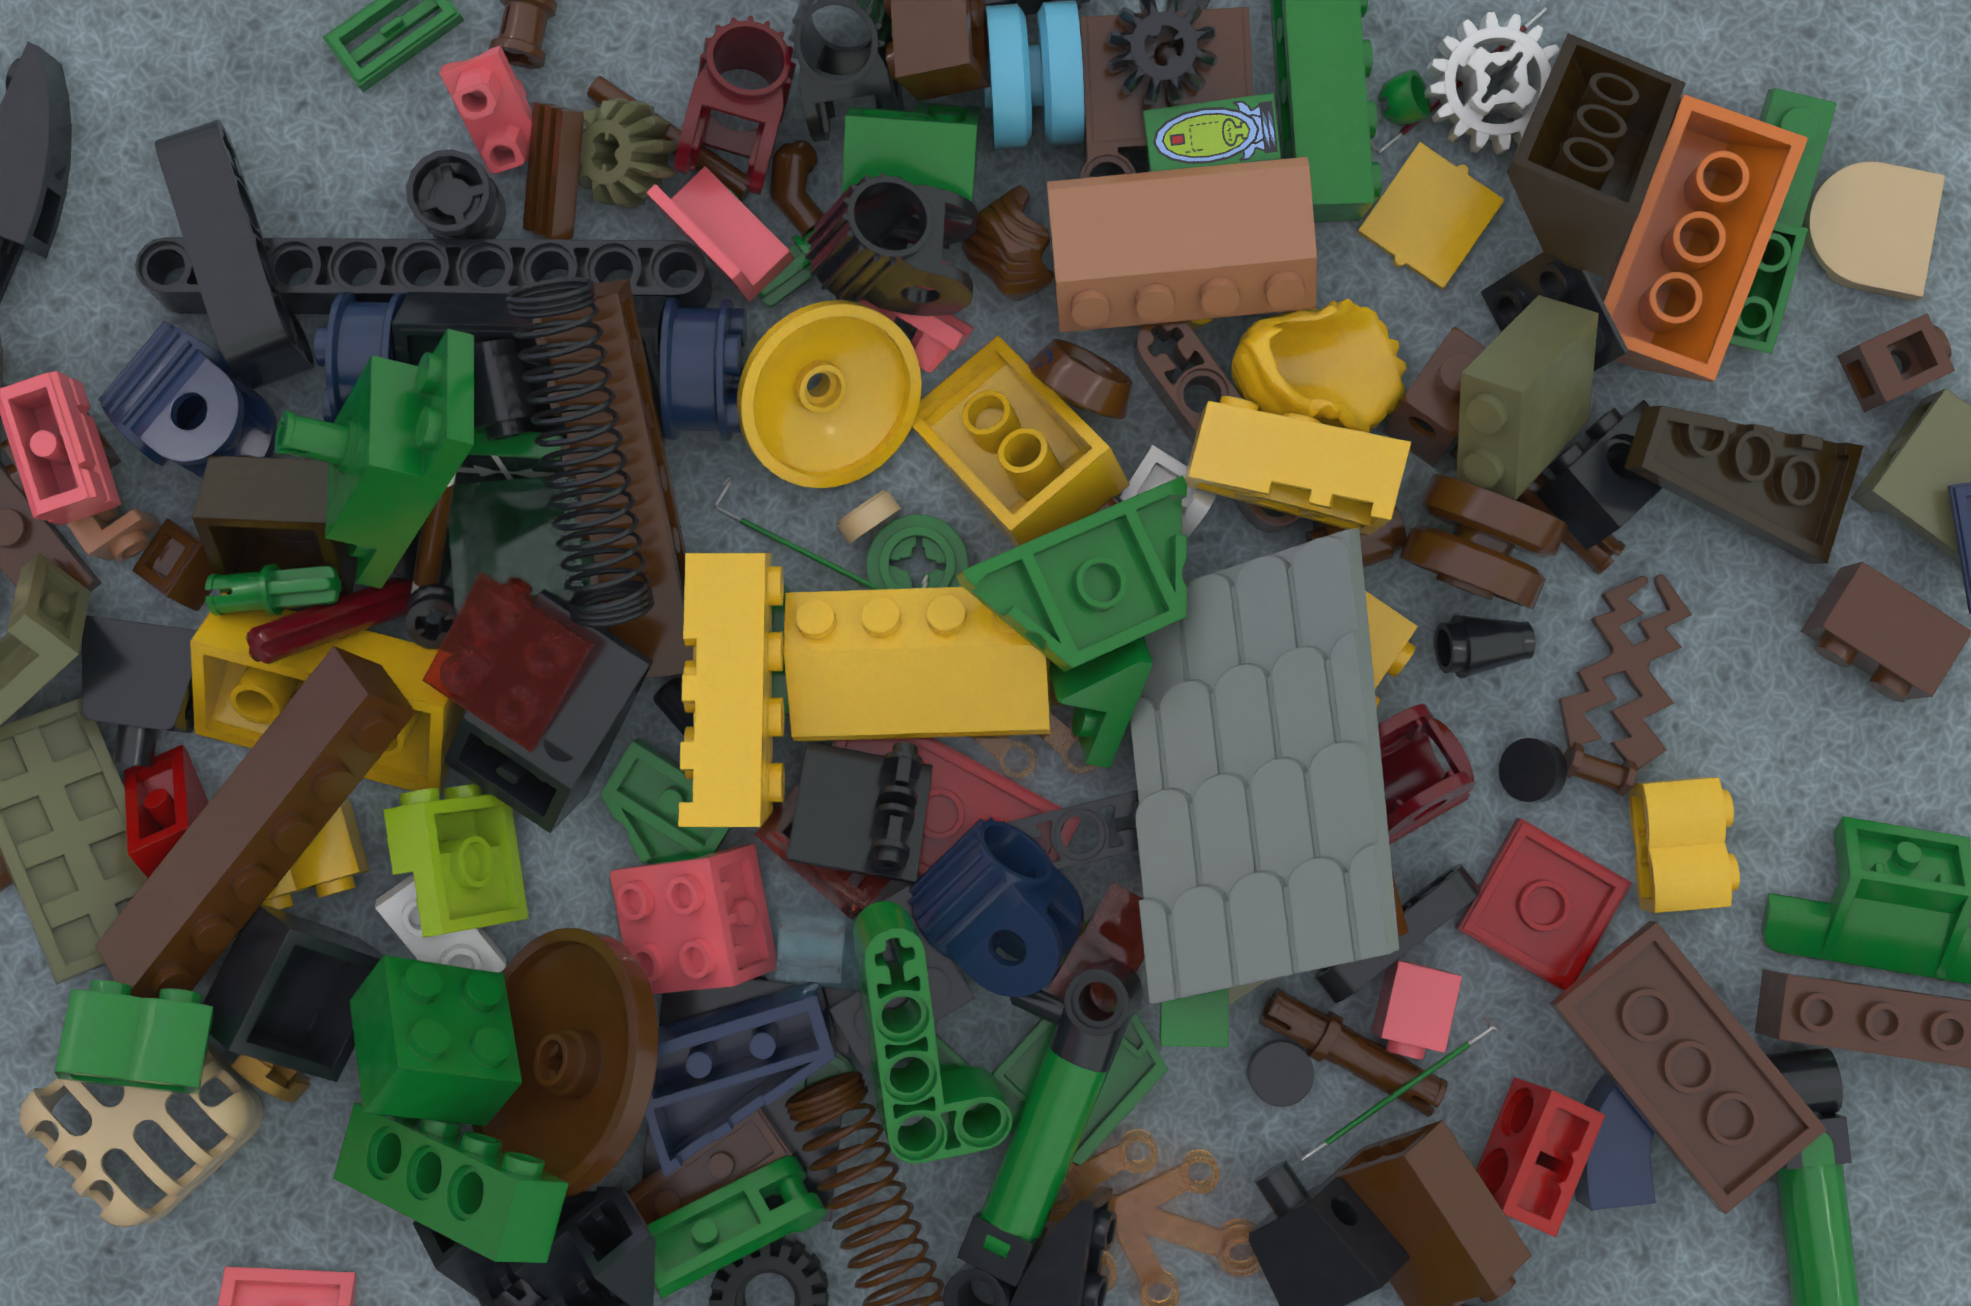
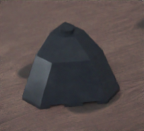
M598 1186L596 1191H583L577 1195L565 1197L547 1263L494 1262L417 1221L413 1222L436 1270L476 1297L481 1306H653L656 1239L629 1194L621 1187Z

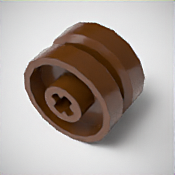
M1433 474L1421 505L1427 514L1455 526L1453 534L1428 526L1411 528L1399 558L1437 574L1436 580L1491 601L1494 596L1534 610L1546 579L1537 568L1512 558L1511 554L1513 549L1542 558L1556 555L1568 524L1545 512L1495 492L1451 477Z

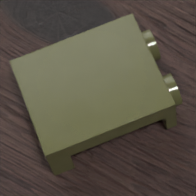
M1947 388L1922 398L1851 497L1853 501L1870 513L1885 509L1959 564L1960 558L1947 486L1971 482V406Z
M40 552L31 558L20 570L6 629L8 633L0 639V726L80 653L91 591Z

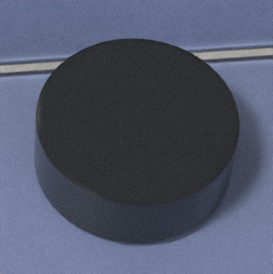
M1535 738L1519 739L1510 744L1501 756L1499 762L1500 782L1505 791L1519 801L1535 803L1548 801L1562 790L1566 782V759L1562 751L1550 741Z
M1285 1040L1266 1042L1254 1051L1248 1063L1247 1074L1251 1088L1263 1101L1270 1105L1278 1107L1294 1105L1305 1098L1312 1087L1314 1080L1312 1062L1305 1051L1292 1042Z

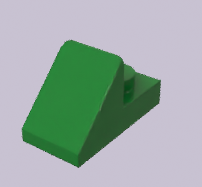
M1144 637L1067 672H1064L1055 663H1052L1049 667V674L1057 701L1065 705L1075 706L1072 717V732L1074 736L1079 738L1086 764L1106 768L1111 767L1153 665Z

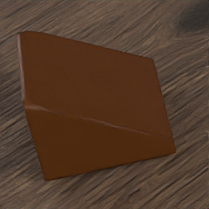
M167 518L132 571L166 597L194 611H199L206 601L205 596H209L212 590H205V584L209 575L214 573L200 538Z

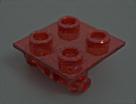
M481 572L422 681L529 752H533L593 644L532 605L533 601L530 595L533 588L526 581L517 577H510L506 584H501L484 572Z

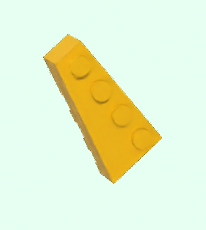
M685 553L683 640L686 647H693V660H686L684 664L682 702L684 703L685 712L693 713L694 726H686L684 742L680 743V770L684 771L686 779H693V801L679 802L678 827H761L773 812V802L784 801V763H773V737H783L784 699L783 697H773V671H783L784 637L783 632H772V606L783 605L784 575L782 566H772V553Z

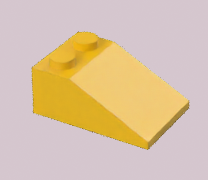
M999 335L920 400L912 429L1014 547L1091 515L1109 499L1116 497L1130 485L1111 448L1052 389L1044 385L1031 373L1024 360Z

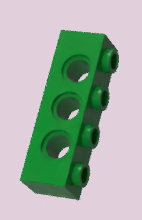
M354 1102L333 1179L494 1262L547 1263L568 1188V1182L543 1171L545 1166L544 1160L519 1152L504 1153L501 1151L503 1144L501 1140L480 1133H461V1123L364 1113L362 1103Z

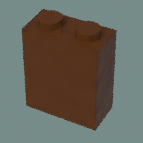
M1443 1120L1362 1147L1325 1180L1327 1181L1334 1176L1343 1178L1411 1257L1389 1280L1405 1306H1460L1466 1300L1477 1297L1484 1303L1493 1301L1504 1295L1515 1285L1516 1280L1513 1274L1532 1256Z

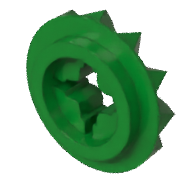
M907 515L888 523L875 536L867 557V574L871 583L883 589L913 588L909 572L900 570L898 566H890V562L911 559L913 549H916L917 539H923L922 549L925 550L926 560L936 562V565L946 566L945 570L936 569L935 572L924 574L923 579L926 575H929L930 578L926 588L962 587L956 575L968 568L966 548L957 532L944 521L929 515Z

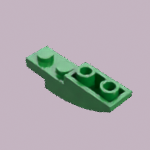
M1777 88L1767 91L1760 121L1808 137V140L1729 342L1731 345L1770 354L1773 353L1808 228L1802 227L1837 105L1836 102Z

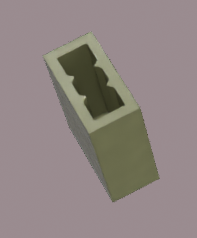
M1538 295L1461 372L1457 480L1516 500L1586 425L1590 417L1599 313Z

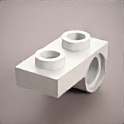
M413 874L376 899L375 909L417 960L497 973L506 968V957L482 927L423 938Z

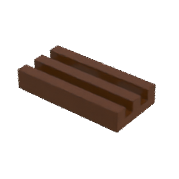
M533 102L523 217L524 230L534 231L535 234L546 236L548 239L572 240L584 124L583 112L554 103Z

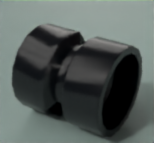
M454 149L435 151L423 157L411 170L406 185L407 202L414 216L436 239H495L502 231L506 219L505 199L486 170L469 154Z

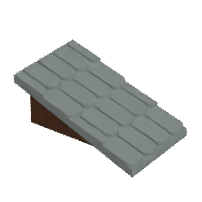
M1359 528L1347 529L1322 538H1316L1307 543L1184 582L1187 586V617L1144 637L1153 665L1130 718L1139 800L1135 820L1144 899L1139 900L1150 1005L1388 955L1398 951V937L1409 933L1391 866Z

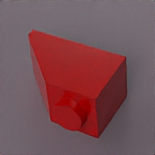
M183 744L155 756L153 767L134 765L124 770L127 852L147 879L209 803Z

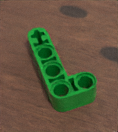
M879 901L867 906L859 913L854 923L853 936L877 1112L892 1153L901 1161L916 1164L984 1151L999 1145L1006 1139L1011 1130L1012 1115L995 1077L988 1070L980 1067H963L940 1072L925 949L909 913L901 905L891 901ZM891 939L892 951L896 962H886L882 952L886 950V940ZM909 997L902 1007L884 1009L885 1005L894 998ZM916 1057L915 1061L909 1066L892 1068L895 1063L903 1058ZM987 1103L979 1111L966 1113L968 1109L976 1104ZM923 1116L921 1120L913 1125L901 1126L909 1118Z

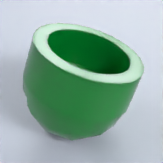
M1410 70L1394 76L1383 84L1378 94V102L1388 100L1390 108L1381 114L1392 124L1399 126L1409 125L1427 119L1430 115V99L1425 98L1424 91L1426 86L1417 71Z

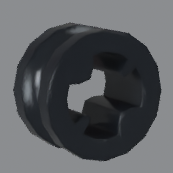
M431 583L416 589L407 601L405 629L408 636L417 645L427 649H442L451 646L459 640L464 629L465 604L461 595L453 588L444 584ZM432 608H439L445 611V615L441 617L438 624L426 622V616H429Z

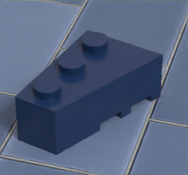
M819 979L658 1027L657 1067L645 1118L664 1178L682 1166L683 1161L713 1140L716 1142L731 1132L736 1124L765 1104L768 1106L836 1058L837 1038Z

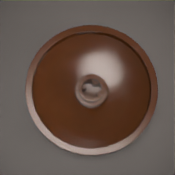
M562 928L547 932L531 941L510 961L502 972L504 973L522 1084L486 1126L472 1125L474 1133L488 1135L503 1142L501 1151L504 1153L519 1152L544 1160L545 1166L543 1171L568 1182L565 1197L588 1190L610 1173L621 1160L636 1136L649 1104L655 1080L658 1057V1022L649 981L637 958L625 945L606 934L579 928Z

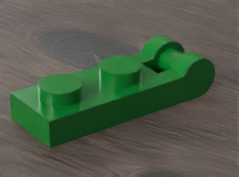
M786 1156L647 1225L656 1239L654 1287L660 1299L792 1232L799 1233L811 1229L824 1219L827 1211L824 1209L818 1195L813 1192L809 1193L803 1183L806 1173L796 1156ZM771 1195H781L785 1204L770 1211L764 1199Z

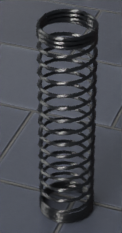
M564 277L537 281L515 288L506 295L507 306L510 308L508 313L511 316L521 319L546 318L576 312L587 307L592 308L593 312L579 320L548 321L520 327L513 333L516 338H541L570 331L578 327L595 329L597 334L584 342L566 341L529 347L520 351L517 355L518 358L523 361L545 360L571 354L584 348L598 350L601 352V356L590 363H562L531 369L522 375V379L531 383L548 382L578 375L588 370L604 372L605 378L595 384H567L543 388L528 394L526 400L531 404H550L581 397L594 391L605 392L610 398L600 405H570L547 409L533 415L530 421L540 426L557 425L587 418L599 412L609 413L614 419L605 426L582 425L551 430L537 436L534 440L535 444L543 447L564 446L589 440L604 433L613 434L618 439L609 447L583 446L554 451L544 455L538 462L541 466L547 468H563L594 461L608 454H616L622 460L613 468L582 467L560 471L548 476L543 481V484L551 489H568L595 483L614 474L623 476L625 479V483L619 488L590 487L566 491L549 499L547 505L556 510H572L599 504L618 495L628 497L629 500L628 505L622 509L614 507L581 509L560 515L551 523L552 527L557 530H581L562 536L555 543L556 548L563 551H581L567 556L559 564L563 570L581 572L571 576L563 584L565 589L577 592L567 603L570 619L572 622L585 627H607L627 623L649 613L655 602L652 594L653 590L650 586L651 580L648 575L642 572L647 564V559L638 552L644 541L641 535L633 532L640 522L638 516L630 512L636 500L633 494L625 491L632 479L628 473L621 470L628 461V458L624 452L617 449L624 440L621 432L613 429L620 416L617 411L609 408L616 398V394L613 390L604 386L611 378L612 373L608 368L599 365L608 355L606 348L596 344L603 335L604 330L598 324L590 322L600 311L598 305L594 303L598 299L595 294V283L591 279L584 277ZM559 349V350L550 351V352H544V353L533 354V353L541 352V351ZM566 370V371L559 372V373H553V374H548V375L535 376V375H538V374L547 373V372H552V371ZM573 391V392H570V393L561 394V395H556V396L540 397V396H543V395H546V394H551V393H556V392ZM583 411L569 416L541 419L550 415L560 413ZM589 432L570 438L545 440L563 434ZM596 452L594 454L583 456L576 459L553 462L548 461L557 457L566 456L570 454ZM601 473L581 480L552 482L572 475ZM607 493L585 501L555 503L578 495ZM611 514L589 522L558 524L567 519L583 515ZM623 515L631 517L633 524L627 529L617 527L587 529L606 524ZM616 534L591 543L580 545L563 544L569 540L588 535ZM628 535L634 537L637 541L636 546L632 549L617 547L598 548L619 541ZM622 554L593 564L566 565L576 559L592 555ZM631 556L638 557L641 562L640 566L636 569L625 567L605 568L624 561ZM627 574L618 579L588 586L570 585L575 581L595 575ZM635 576H640L643 578L644 582L631 579H633ZM620 599V600H616V601L609 602V603H606V604L595 605V604H598V603H601V602H606V601H610V600Z

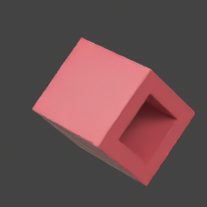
M1402 960L1395 961L1385 969L1371 1032L1381 1038L1388 1039L1386 1051L1424 1060L1426 1048L1445 1053L1462 976Z

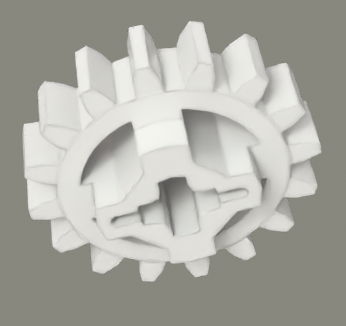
M1488 12L1481 19L1479 30L1469 19L1465 20L1457 27V35L1460 42L1453 37L1446 36L1437 46L1441 54L1447 59H1433L1427 66L1426 71L1432 76L1439 78V82L1429 86L1424 91L1425 98L1440 99L1442 107L1431 118L1434 123L1448 118L1454 124L1448 135V139L1451 142L1458 139L1464 133L1470 135V151L1474 153L1481 150L1488 140H1492V146L1496 155L1503 154L1509 149L1511 136L1519 145L1552 68L1550 67L1549 60L1559 51L1557 44L1543 49L1538 45L1537 41L1543 31L1540 25L1531 29L1527 34L1519 31L1521 17L1518 14H1513L1505 25L1500 27L1495 13ZM1484 44H1500L1509 48L1504 52L1489 53L1483 47L1478 49L1475 47ZM1527 63L1533 74L1534 88L1528 84ZM1508 65L1509 69L1502 77L1503 82L1499 87L1500 91L1482 103L1481 99L1488 91L1486 87L1490 83V77ZM1456 78L1463 82L1465 100L1463 105L1457 94ZM1499 113L1509 120L1512 117L1516 120L1506 124H1491L1481 121L1485 115Z

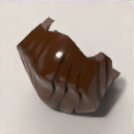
M1021 185L1012 188L999 199L978 212L976 231L969 238L961 241L962 249L970 263L989 277L1001 294L1013 301H1021L1042 291L1051 284L1054 277L1053 271L1048 270L1041 260L1044 250L1050 243L1049 232L1044 226L1025 216L1023 211L1030 201V194Z

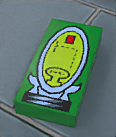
M1273 93L1143 110L1142 112L1149 172L1281 159Z

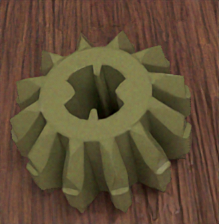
M610 98L608 101H602L601 108L593 107L591 110L583 111L586 128H583L580 165L583 169L579 175L578 185L583 186L585 189H591L594 201H599L604 205H620L621 208H638L640 205H645L646 199H651L646 192L655 184L664 192L661 178L669 179L677 174L668 164V154L676 151L678 146L672 141L665 140L671 122L664 120L663 117L655 116L654 106H649L646 102H628L627 99Z

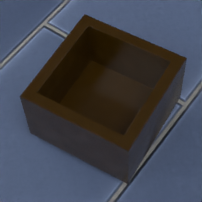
M252 455L238 457L209 456L192 519L213 573L224 575L259 572L267 564H276L281 570L330 565L337 569L342 583V591L339 594V598L352 594L356 580L357 557L349 555V543L325 539L328 463L307 458H261Z

